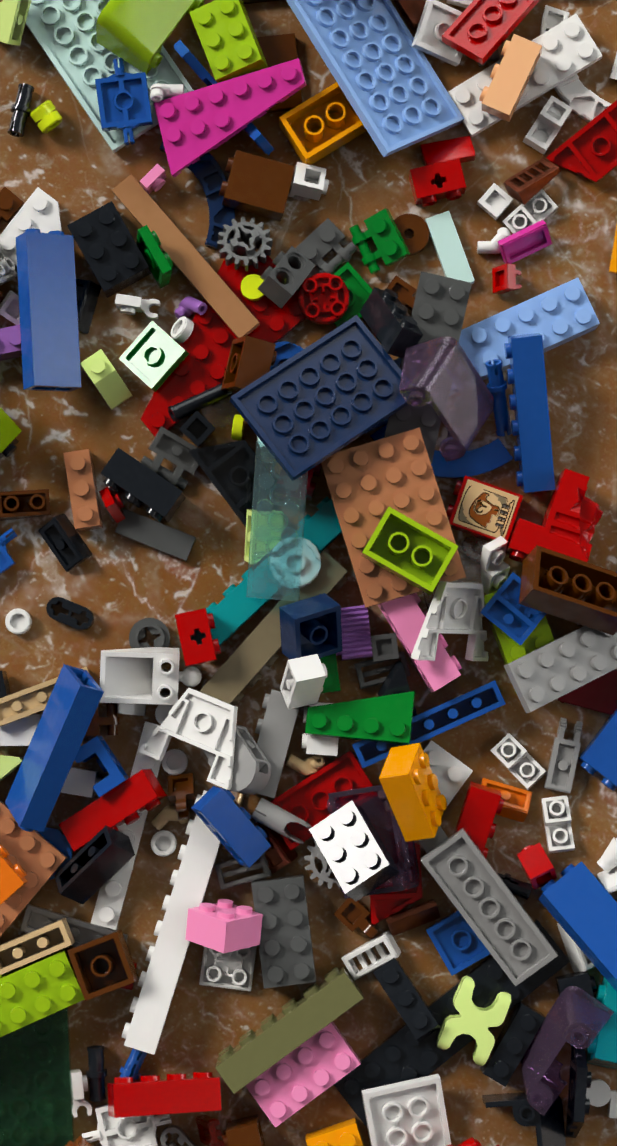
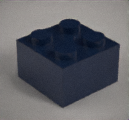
M323 593L279 607L282 653L287 658L295 659L318 654L319 658H323L342 651L341 605L327 594Z

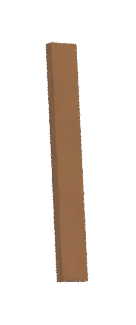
M129 175L112 189L113 194L142 227L147 225L151 232H156L161 242V245H159L161 250L169 255L174 265L237 338L249 335L260 326L258 320L132 175Z

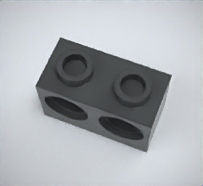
M293 246L286 253L281 250L272 261L275 267L269 266L260 277L264 281L258 287V290L280 308L287 303L316 266Z

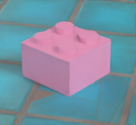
M219 899L218 903L213 904L200 903L199 907L188 909L185 939L221 953L260 945L263 914L252 911L253 908L250 906L234 905L233 901L229 899Z

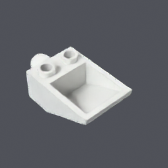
M146 647L101 650L100 688L104 693L99 703L175 705L178 701L179 682H183L188 687H195L201 682L202 674L198 668L193 666L179 671V648ZM168 662L171 664V668L169 670L167 668L162 669L161 665ZM163 688H168L170 693H160Z

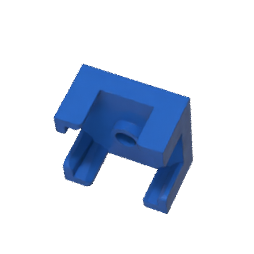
M96 736L80 746L75 761L76 763H85L94 756H98L97 763L104 773L107 771L109 773L107 777L93 786L98 797H101L127 780L129 776L103 736Z

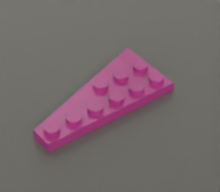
M297 58L155 102L154 107L171 176L175 178L184 168L190 164H195L200 160V157L210 150L218 148L248 127L247 125L250 122L265 115L266 111L279 102L282 103L304 88L307 84L300 59Z

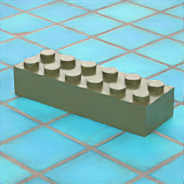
M337 967L330 970L324 975L325 981L317 985L316 982L311 984L303 991V997L298 1001L295 998L291 999L282 1006L283 1009L276 1017L274 1014L269 1015L261 1022V1028L256 1032L252 1029L239 1038L240 1041L237 1046L233 1048L229 1045L218 1053L219 1056L217 1057L215 1069L233 1094L364 999L362 991L345 967H342L340 970Z

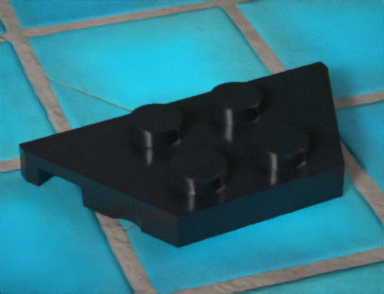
M245 440L190 450L189 453L246 528L247 509H262L275 483L274 478Z
M572 1035L565 1129V1137L567 1138L577 1137L584 1124V1117L589 1115L590 1100L586 1099V1088L591 1087L592 1075L591 1072H588L582 1035Z

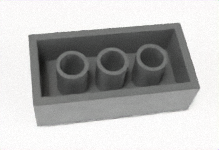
M304 875L252 881L254 911L263 914L259 952L264 989L316 982Z

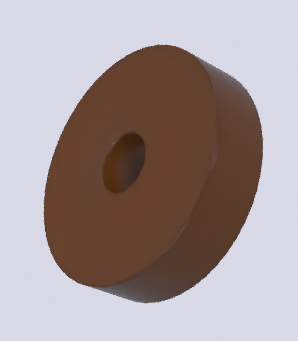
M403 214L394 220L410 252L408 256L420 253L426 247L429 240L427 223L415 214ZM407 231H411L414 236L412 238H406L404 236V233Z

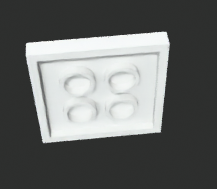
M439 1074L361 1090L371 1146L451 1145Z

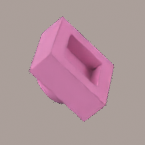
M157 163L140 180V185L148 194L153 190L157 192L165 184V170Z

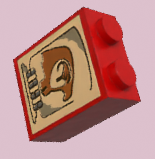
M466 475L462 481L457 480L453 495L457 496L454 505L449 504L446 511L451 528L490 542L500 536L508 541L523 495Z

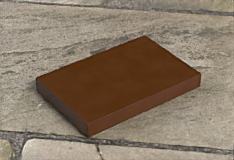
M295 33L257 37L268 67L297 59ZM301 90L282 103L279 102L266 112L290 111L302 103Z

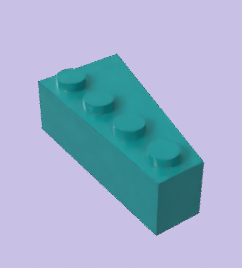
M603 976L602 985H599L596 1000H598V1004L592 1019L593 1028L588 1043L586 1060L588 1064L617 1070V991Z

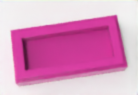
M544 220L497 241L505 264H512L552 245L547 224Z

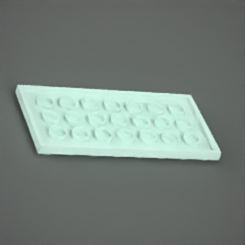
M31 0L26 26L112 152H117L126 146L124 144L123 131H102L95 79L107 78L115 74L113 59L117 58L118 67L120 68V57L96 42L97 19L109 0ZM162 45L161 55L163 58L156 69L152 68L146 75L148 92L155 83L184 84V93L194 91ZM125 60L123 61L125 72L131 74L143 73ZM150 93L149 99L153 125L139 126L133 129L134 140L159 124L154 107L155 102L151 100Z

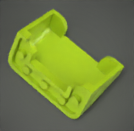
M109 0L97 19L96 42L147 75L152 68L156 69L163 58L161 55L162 45L186 13L203 6L205 0Z

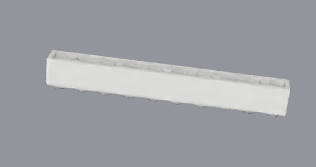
M204 790L202 795L197 794L195 803L198 800H200L208 791ZM197 814L195 820L189 819L185 834L190 836L187 845H181L177 858L182 860L179 871L173 870L169 884L174 887L171 896L166 895L161 910L166 911L163 921H157L153 935L158 936L155 947L150 945L145 961L150 962L147 972H141L137 986L142 987L139 998L134 996L129 1011L134 1013L131 1023L126 1022L121 1038L126 1039L124 1046L153 1055L156 1053L190 941L185 939L188 909L199 907L200 903L203 902L221 844Z

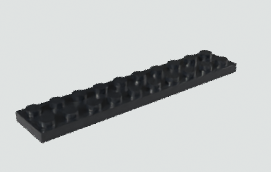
M537 919L534 923L555 949L558 956L515 987L491 955L467 974V976L472 977L475 983L472 1001L477 1007H488L493 1003L498 993L507 992L511 994L509 1011L570 962ZM460 981L428 1006L441 1026L447 1016L459 1014L453 1005V997ZM405 1024L361 1059V1065L336 1082L334 1086L366 1126L367 1121L361 1090L428 1076L474 1038L468 1034H461L456 1036L450 1048L442 1050L437 1048L436 1045L441 1028L419 1042Z

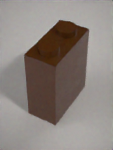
M236 150L234 158L229 157L225 172L229 173L227 182L222 181L219 196L223 197L222 205L281 221L295 166Z

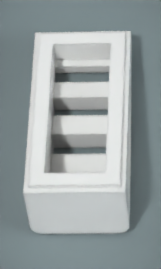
M387 930L344 955L341 959L355 981L383 966L394 957L398 958L401 950L390 931ZM382 942H384L390 953H386L384 947L381 944ZM375 946L376 950L381 956L380 959H377L375 953L372 950V947ZM363 952H366L367 956L369 957L371 961L370 965H368L366 959L364 958L362 954ZM357 957L363 969L359 971L352 958Z

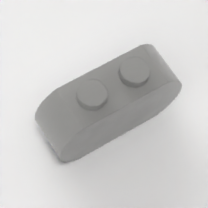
M236 725L232 788L229 791L254 795L261 792L268 784L271 776V765L247 728ZM203 749L209 759L208 764L212 768L216 755Z

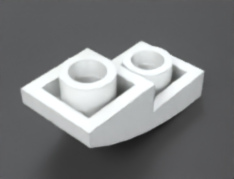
M541 189L525 205L521 204L502 222L514 234L541 220H545L559 207Z
M502 536L483 545L480 571L485 594L498 590L506 581L510 566L503 561L506 557L505 551L508 541Z
M510 733L490 750L527 790L546 774V771Z
M567 795L542 798V812L548 853L574 851L572 819Z

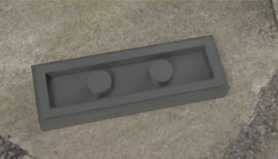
M124 509L125 519L118 523L115 533L187 562L196 537Z

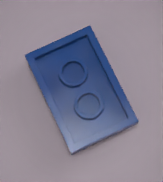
M459 911L452 913L425 929L451 976L491 954Z

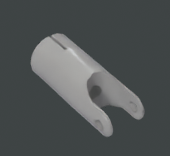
M261 798L251 816L255 821L299 844H304V842L288 831L287 824L297 822L309 829L312 828L306 821L264 798Z

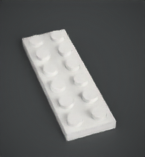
M574 14L532 40V42L542 45V54L515 111L602 59L603 55L577 14ZM496 63L448 91L464 117L462 123L471 137L476 136L502 120L483 111L482 101L479 100L484 87H489L493 78H490V74Z

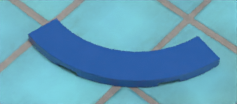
M181 40L173 45L178 54L207 86L217 84V81ZM250 122L244 130L262 151L269 155L274 150L273 146L256 126Z
M386 425L370 435L373 441L384 438ZM499 438L485 446L469 451L444 452L435 450L431 465L435 477L457 479L464 478L465 475L471 477L491 472L513 460V457Z

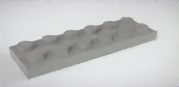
M583 626L504 665L525 712L530 713L617 668V632L614 635H610Z
M463 828L421 858L423 865L515 987L558 956L555 949Z

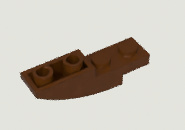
M49 489L0 492V521L51 515Z

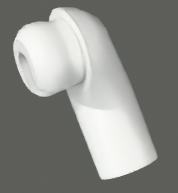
M155 83L149 89L150 98L154 102H160L164 98L184 94V84Z
M501 227L497 230V234L491 241H477V254L501 253L497 241L510 236V230L506 227Z

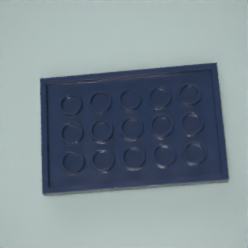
M356 315L232 395L230 402L290 479L294 481L417 399L420 393Z

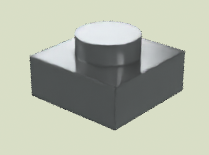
M396 633L370 636L373 662L399 659Z

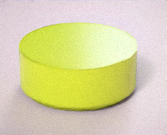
M47 100L30 113V116L36 123L50 114L56 107L51 100Z
M56 110L45 116L37 126L42 133L46 134L56 128L63 118Z
M257 274L247 275L241 282V293L250 301L260 300L264 296L258 290V287L264 280Z
M235 414L233 418L231 438L232 440L241 441L245 419L238 414Z

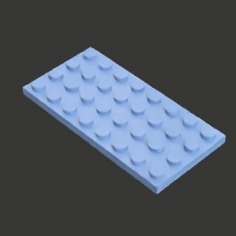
M286 0L383 157L457 126L464 120V117L424 53L411 47L414 37L390 0Z

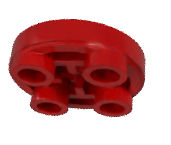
M330 273L312 275L304 280L299 290L298 302L300 310L308 320L319 325L337 322L344 316L349 306V291L341 277Z

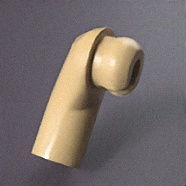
M290 754L285 765L304 776H308L322 769L325 765V760L320 755L302 760Z
M168 805L163 808L151 823L160 831L169 821H179L181 824H185L189 819L178 820V812H176L175 805Z

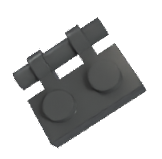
M327 218L295 249L319 268L320 271L318 273L334 274L335 270L343 262L347 263L352 258L351 255L357 250V247L350 242L343 248L340 243L345 239V235ZM333 250L336 256L327 264L323 259Z
M160 427L148 448L156 453L155 458L151 460L143 456L140 463L174 486L184 490L188 481L180 476L184 470L193 475L199 466L189 453L190 450L197 447L169 430ZM164 458L177 465L173 472L161 465Z

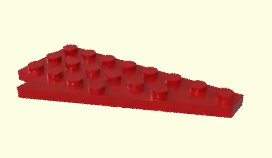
M266 256L265 264L259 261L258 269L250 265L248 271H245L244 266H240L238 270H235V264L232 263L227 266L224 259L217 274L260 323V326L247 336L275 344L306 319L299 307L298 290L282 308L265 295L257 301L247 300L242 295L241 282L244 277L250 274L261 276L269 266L275 267L272 263L273 260L269 256ZM205 299L202 302L208 306L206 313L203 315L195 314L192 320L194 328L191 335L185 342L180 343V346L189 353L188 356L159 389L154 392L140 418L154 437L160 427L170 430L182 420L180 419L175 422L171 419L168 412L169 406L180 403L223 382L232 340L237 339V337Z

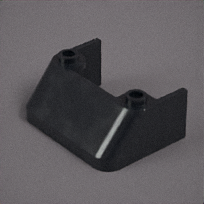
M540 1090L482 1095V1101L486 1108L512 1106L513 1117L518 1124L522 1126H536L537 1146H566L563 1105L561 1098L556 1092Z

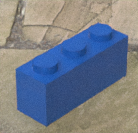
M213 786L191 809L240 865L250 868L271 847L270 843L266 840L268 836L259 826L255 827L250 821L251 815L243 807H238L234 803L235 797L229 790Z

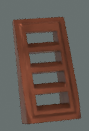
M542 158L510 177L503 184L509 195L525 205L561 170L549 160Z

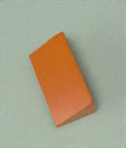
M482 778L481 785L500 790L501 799H504L501 813H496L495 815L524 822L528 815L532 792Z

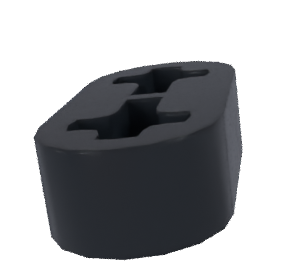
M61 597L52 598L47 603V614L56 621L78 630H87L94 623V614L84 606ZM59 602H63L62 607L69 610L68 615L59 613L58 616H55V611L52 609L53 604L58 605ZM83 611L87 612L86 617L89 621L88 623L83 622L81 626L78 625L79 621L71 617L73 612L79 615Z

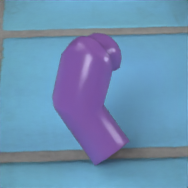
M187 296L179 303L178 308L175 309V316L178 319L183 316L190 317L194 312L203 315L206 313L208 306L196 298Z

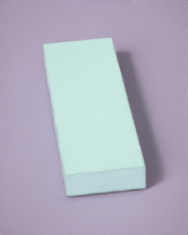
M450 211L426 218L425 222L428 225L429 234L445 277L472 284L475 283Z

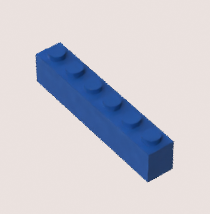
M539 333L508 336V343H504L506 359H510L511 369H507L508 385L512 384L513 395H509L510 410L515 412V420L511 421L512 435L517 436V446H513L514 459L519 461L520 471H516L517 487L521 486L524 493L555 490L543 338Z
M496 681L489 682L414 716L412 719L410 744L421 743L505 705L506 703ZM360 740L351 745L361 767L365 768L387 758L391 747L408 744Z

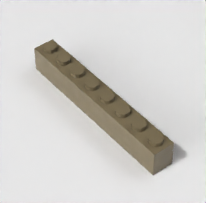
M324 551L320 555L321 568L314 581L302 588H291L203 686L200 692L236 706L245 696L242 691L249 684L253 687L262 677L259 672L266 665L270 668L279 658L276 654L281 648L279 607L323 593L328 595L334 588L338 591L348 580L345 577L348 571Z

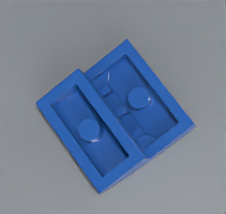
M512 572L480 613L521 646L547 613L519 604L521 578Z

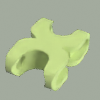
M465 975L461 979L453 997V1005L459 1014L449 1015L444 1019L436 1045L437 1048L447 1050L456 1036L461 1034L471 1035L476 1042L473 1060L475 1064L483 1066L486 1064L495 1044L494 1036L488 1028L498 1027L504 1022L511 1003V994L500 992L490 1006L485 1008L477 1007L472 1001L475 987L472 977Z

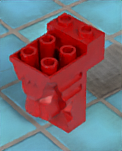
M566 468L559 474L542 524L538 525L521 518L514 523L505 553L510 554V559L523 563V560L538 545L588 562L592 549V544H589L595 533V526L603 514V511L599 509V504L585 496L590 477Z

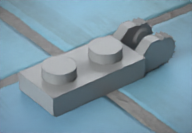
M560 718L544 788L571 793L581 746L579 741L583 722L576 721L571 741L564 739L567 719Z

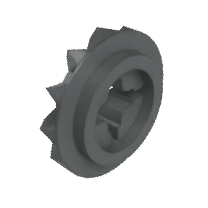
M144 618L132 627L129 634L131 648L151 647L148 642L139 643V641L146 637L145 628H148L152 635H161L154 640V647L168 648L170 632L160 620Z

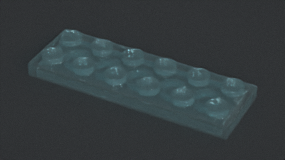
M260 440L256 441L246 597L299 601L308 472L292 481Z

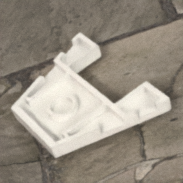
M439 581L411 654L412 659L435 661L439 633L468 634L466 660L488 661V652L484 651L487 631L483 630L482 617L484 615L480 613L485 606L483 584Z
M188 688L169 711L168 717L152 732L153 735L147 743L140 747L139 752L156 760L163 761L172 736L215 754L216 757L206 781L226 790H231L238 707L195 689Z

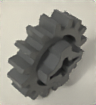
M244 216L241 217V222L238 223L235 219H231L232 226L224 224L223 232L218 233L217 250H219L220 258H225L227 266L234 263L235 270H238L240 266H244L245 271H248L250 265L258 269V262L260 261L265 264L266 256H271L272 238H270V230H264L263 222L256 225L255 218L253 217L249 222H246Z

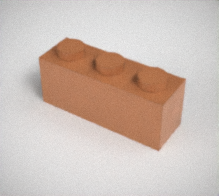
M89 449L65 452L63 454L74 528L77 532L102 529L103 522L92 452Z

